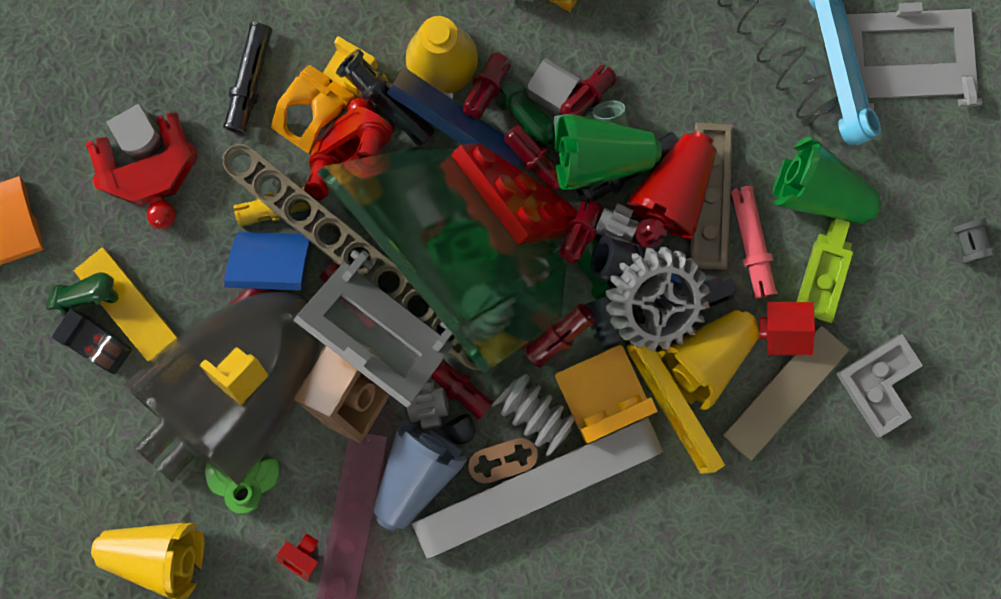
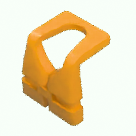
M307 65L279 99L271 128L310 154L317 141L319 131L339 116L342 109L346 110L350 102L355 99V95L335 81L330 83L328 76L312 65ZM310 105L312 108L313 120L302 137L294 135L287 127V108L290 106Z

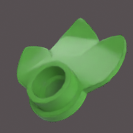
M244 439L237 442L230 449L225 463L210 461L205 469V477L210 490L214 494L224 497L226 506L232 512L239 515L255 511L262 501L263 494L275 487L280 476L279 460L267 459L260 462L256 449ZM241 489H247V497L242 501H238L237 493Z

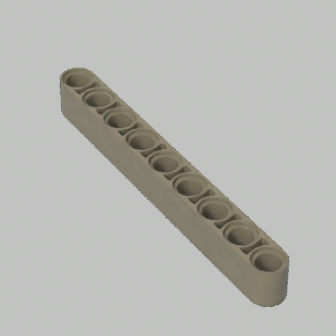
M244 144L232 145L225 151L222 163L230 177L339 266L344 262L350 266V254L354 250H365L370 254V262L373 264L369 269H358V273L378 288V280L385 273H393L399 278V288L395 292L385 294L406 310H408L407 303L412 297L421 296L425 298L429 305L426 315L417 318L436 333L437 326L443 319L451 321L454 319L459 323L457 329L462 334L458 339L455 337L453 340L448 341L453 345L448 352L449 355L470 370H483L491 365L495 351L488 339L272 164ZM240 155H247L252 160L250 168L242 173L233 171L232 163L234 159ZM277 179L281 182V190L276 196L267 197L262 194L261 188L266 180ZM296 203H307L311 207L310 216L303 221L292 219L290 215L292 207ZM327 226L337 227L341 231L339 241L333 245L322 243L320 241L322 229ZM472 343H479L486 350V358L481 364L475 365L467 359L466 351Z

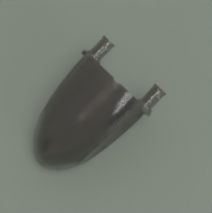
M271 291L250 296L211 314L161 349L124 384L126 389L159 420L133 448L153 465L155 460L176 439L178 441L176 446L159 464L155 465V468L172 483L195 457L197 459L202 457L225 478L239 487L258 465L285 427L298 405L294 398L314 367L320 341L293 321L309 300L303 295L289 291ZM238 347L246 355L252 354L256 357L269 376L240 405L213 383L200 367V364L205 359L217 368Z

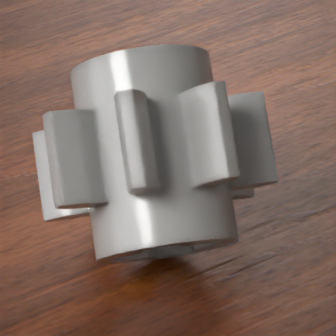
M617 203L614 211L605 207L595 228L596 234L602 237L609 235L631 242L639 222L631 219L634 210Z
M433 382L425 383L407 407L410 421L412 423L421 421L422 429L442 425L441 417L449 415V404L445 389H435Z

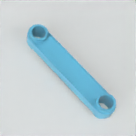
M809 0L811 6L818 14L843 116L839 120L841 136L849 146L861 145L880 135L881 126L876 113L869 107L843 0Z

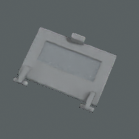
M922 2L900 3L897 12L846 14L867 99L964 95V99H958V106L982 105V99L977 98L978 82L971 9L923 11ZM869 103V107L873 110L874 103Z
M354 250L350 256L355 261L350 266L344 262L296 315L293 321L405 407H408L453 345L447 341L449 337L453 335L458 339L462 334L457 329L459 323L454 319L451 323L443 319L440 326L445 331L441 336L357 272L362 265L369 269L373 263L367 260L370 254L365 250L361 253Z

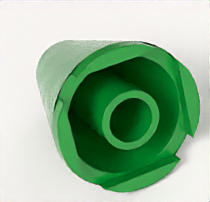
M562 114L563 117L558 119L555 152H559L561 164H556V174L559 186L563 190H573L649 171L654 168L655 162H660L661 142L660 140H655L652 132L574 114Z
M804 137L793 147V149L799 152L793 160L785 158L773 186L772 195L778 197V200L774 201L776 205L786 209L833 219H842L857 224H864L868 220L875 219L882 203L879 200L880 194L874 187L812 137Z

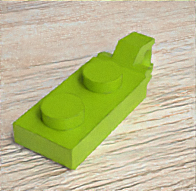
M842 219L831 220L827 236L819 234L816 242H814L797 302H814V319L825 323H832L853 255V251H851L852 243L845 241L850 222Z

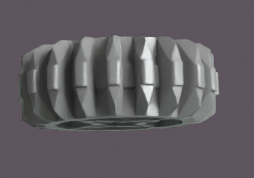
M661 247L658 254L652 248H646L644 259L637 253H632L633 264L630 267L625 263H620V269L624 273L621 277L611 276V282L617 287L606 290V296L612 300L611 303L606 305V310L610 315H613L610 323L615 329H619V335L624 340H630L635 347L641 348L644 345L648 350L655 351L658 344L663 349L669 350L671 340L673 339L678 344H683L682 335L685 332L696 335L692 325L695 321L705 322L704 317L699 311L710 308L709 302L703 298L710 291L709 287L703 283L706 279L705 274L701 270H697L698 266L691 258L686 259V255L681 251L675 250L672 253L667 247ZM672 273L678 274L680 277L682 294H678L673 290L674 283L670 281ZM632 304H637L643 309V315L645 316L644 324L634 320Z

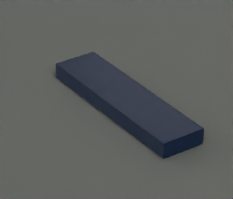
M404 66L402 67L387 92L389 96L460 144H482L519 168L522 159L505 142V136L480 118L474 119L472 116H467L463 111L464 107Z

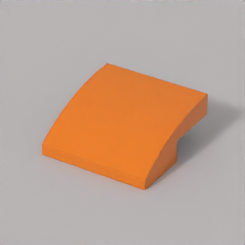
M20 176L0 183V265L44 250L40 228L36 217L31 212L28 192Z

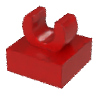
M307 533L297 548L286 541L277 554L276 562L308 582L318 565V562L311 558V555L317 548L319 541Z

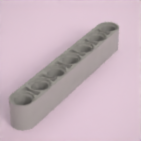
M646 417L635 424L607 434L597 441L587 443L566 455L536 466L537 468L516 475L495 487L487 488L468 497L466 500L447 506L411 524L426 558H430L664 452L649 417Z

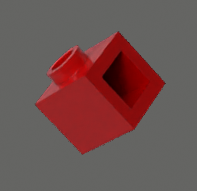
M767 302V317H760L759 338L760 340H767V355H813L815 337L814 302Z

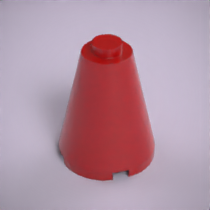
M694 131L693 134H684L629 197L627 207L634 210L632 214L641 220L648 218L663 221L662 225L668 228L669 235L686 240L692 239L697 230L717 153L716 148L712 145L713 140L706 134Z

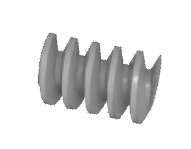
M525 374L515 379L492 406L504 402L501 414L505 417L515 412L516 415L512 424L516 427L526 422L527 426L523 434L528 437L537 432L538 437L535 445L539 447L548 442L550 445L546 455L549 456L570 433L575 417L571 414L560 419L564 407L559 404L549 409L552 396L548 394L538 399L541 386L537 384L527 389L526 386L530 376Z

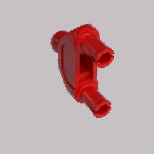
M361 97L353 99L347 107V113L332 122L315 143L308 162L311 172L304 187V191L313 199L322 200L324 197H327L332 177L341 173L344 168L355 162L357 166L365 170H372L374 166H378L382 147L390 142L394 128L384 118L376 114L375 106L371 100H363Z
M167 113L168 120H165L163 115L155 120L166 147L163 153L124 167H117L109 144V138H97L96 145H94L92 140L85 144L96 172L92 180L95 189L139 206L150 203L147 210V220L152 227L159 230L169 228L176 219V211L173 205L164 201V198L177 193L197 159L195 146L187 142L178 113Z

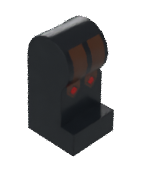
M74 309L68 311L51 336L62 345L68 346L84 358H88L100 368L116 375L133 350L87 315Z

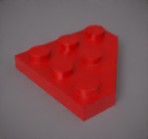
M482 144L460 145L451 154L518 245L567 236L566 227L576 216V211L569 202Z

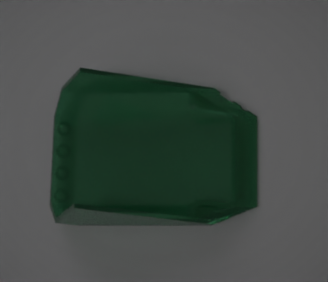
M414 147L322 167L317 173L350 219L354 216L421 295L454 335L458 344L479 368L481 377L485 382H488L547 333V330L561 321L566 265L563 262L564 259L560 257L561 248L553 240L549 243L543 240L518 245L451 156L455 150Z

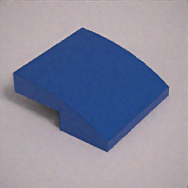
M238 232L230 251L224 278V288L302 290L307 277V259L311 252L312 243L301 234Z

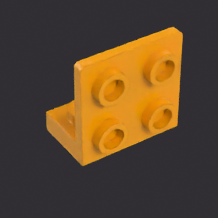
M622 345L611 348L555 375L569 410L575 417L574 421L584 443H590L658 412L652 398H646Z

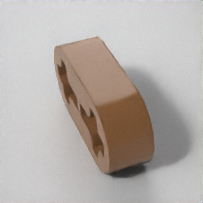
M524 438L513 439L474 453L469 460V473L474 480L483 484L498 481L531 469L536 464L538 453L535 445L530 440ZM517 444H521L523 449L530 448L532 453L531 456L527 457V464L524 466H520L518 461L506 463L504 456L515 452L514 446ZM486 455L488 461L500 458L502 465L493 467L491 469L492 475L485 477L483 472L476 473L474 466L479 464L480 456Z

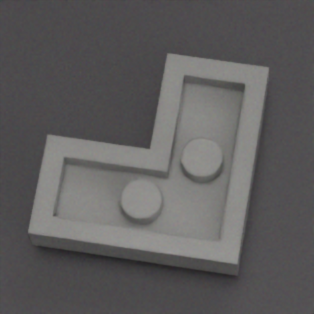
M900 334L842 369L836 375L875 436L882 437L912 418L892 385L923 365L903 334Z

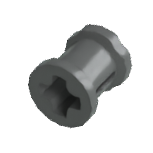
M986 218L952 228L953 232L958 234L965 254L962 257L963 263L997 254L995 248L990 247L984 228L987 224Z

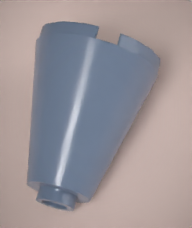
M403 421L397 428L373 508L374 513L377 515L376 521L381 526L395 531L397 528L405 529L463 468L467 461L466 456L459 457L462 450L454 443L431 429L430 435L416 431L415 428L418 423H412L411 421Z

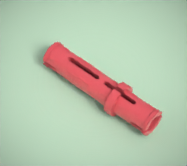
M754 186L741 187V191L734 189L730 193L733 198L746 258L743 259L744 267L749 269L754 299L766 298L767 295H777L778 291L775 287L770 262H773L772 253L767 251L755 199Z

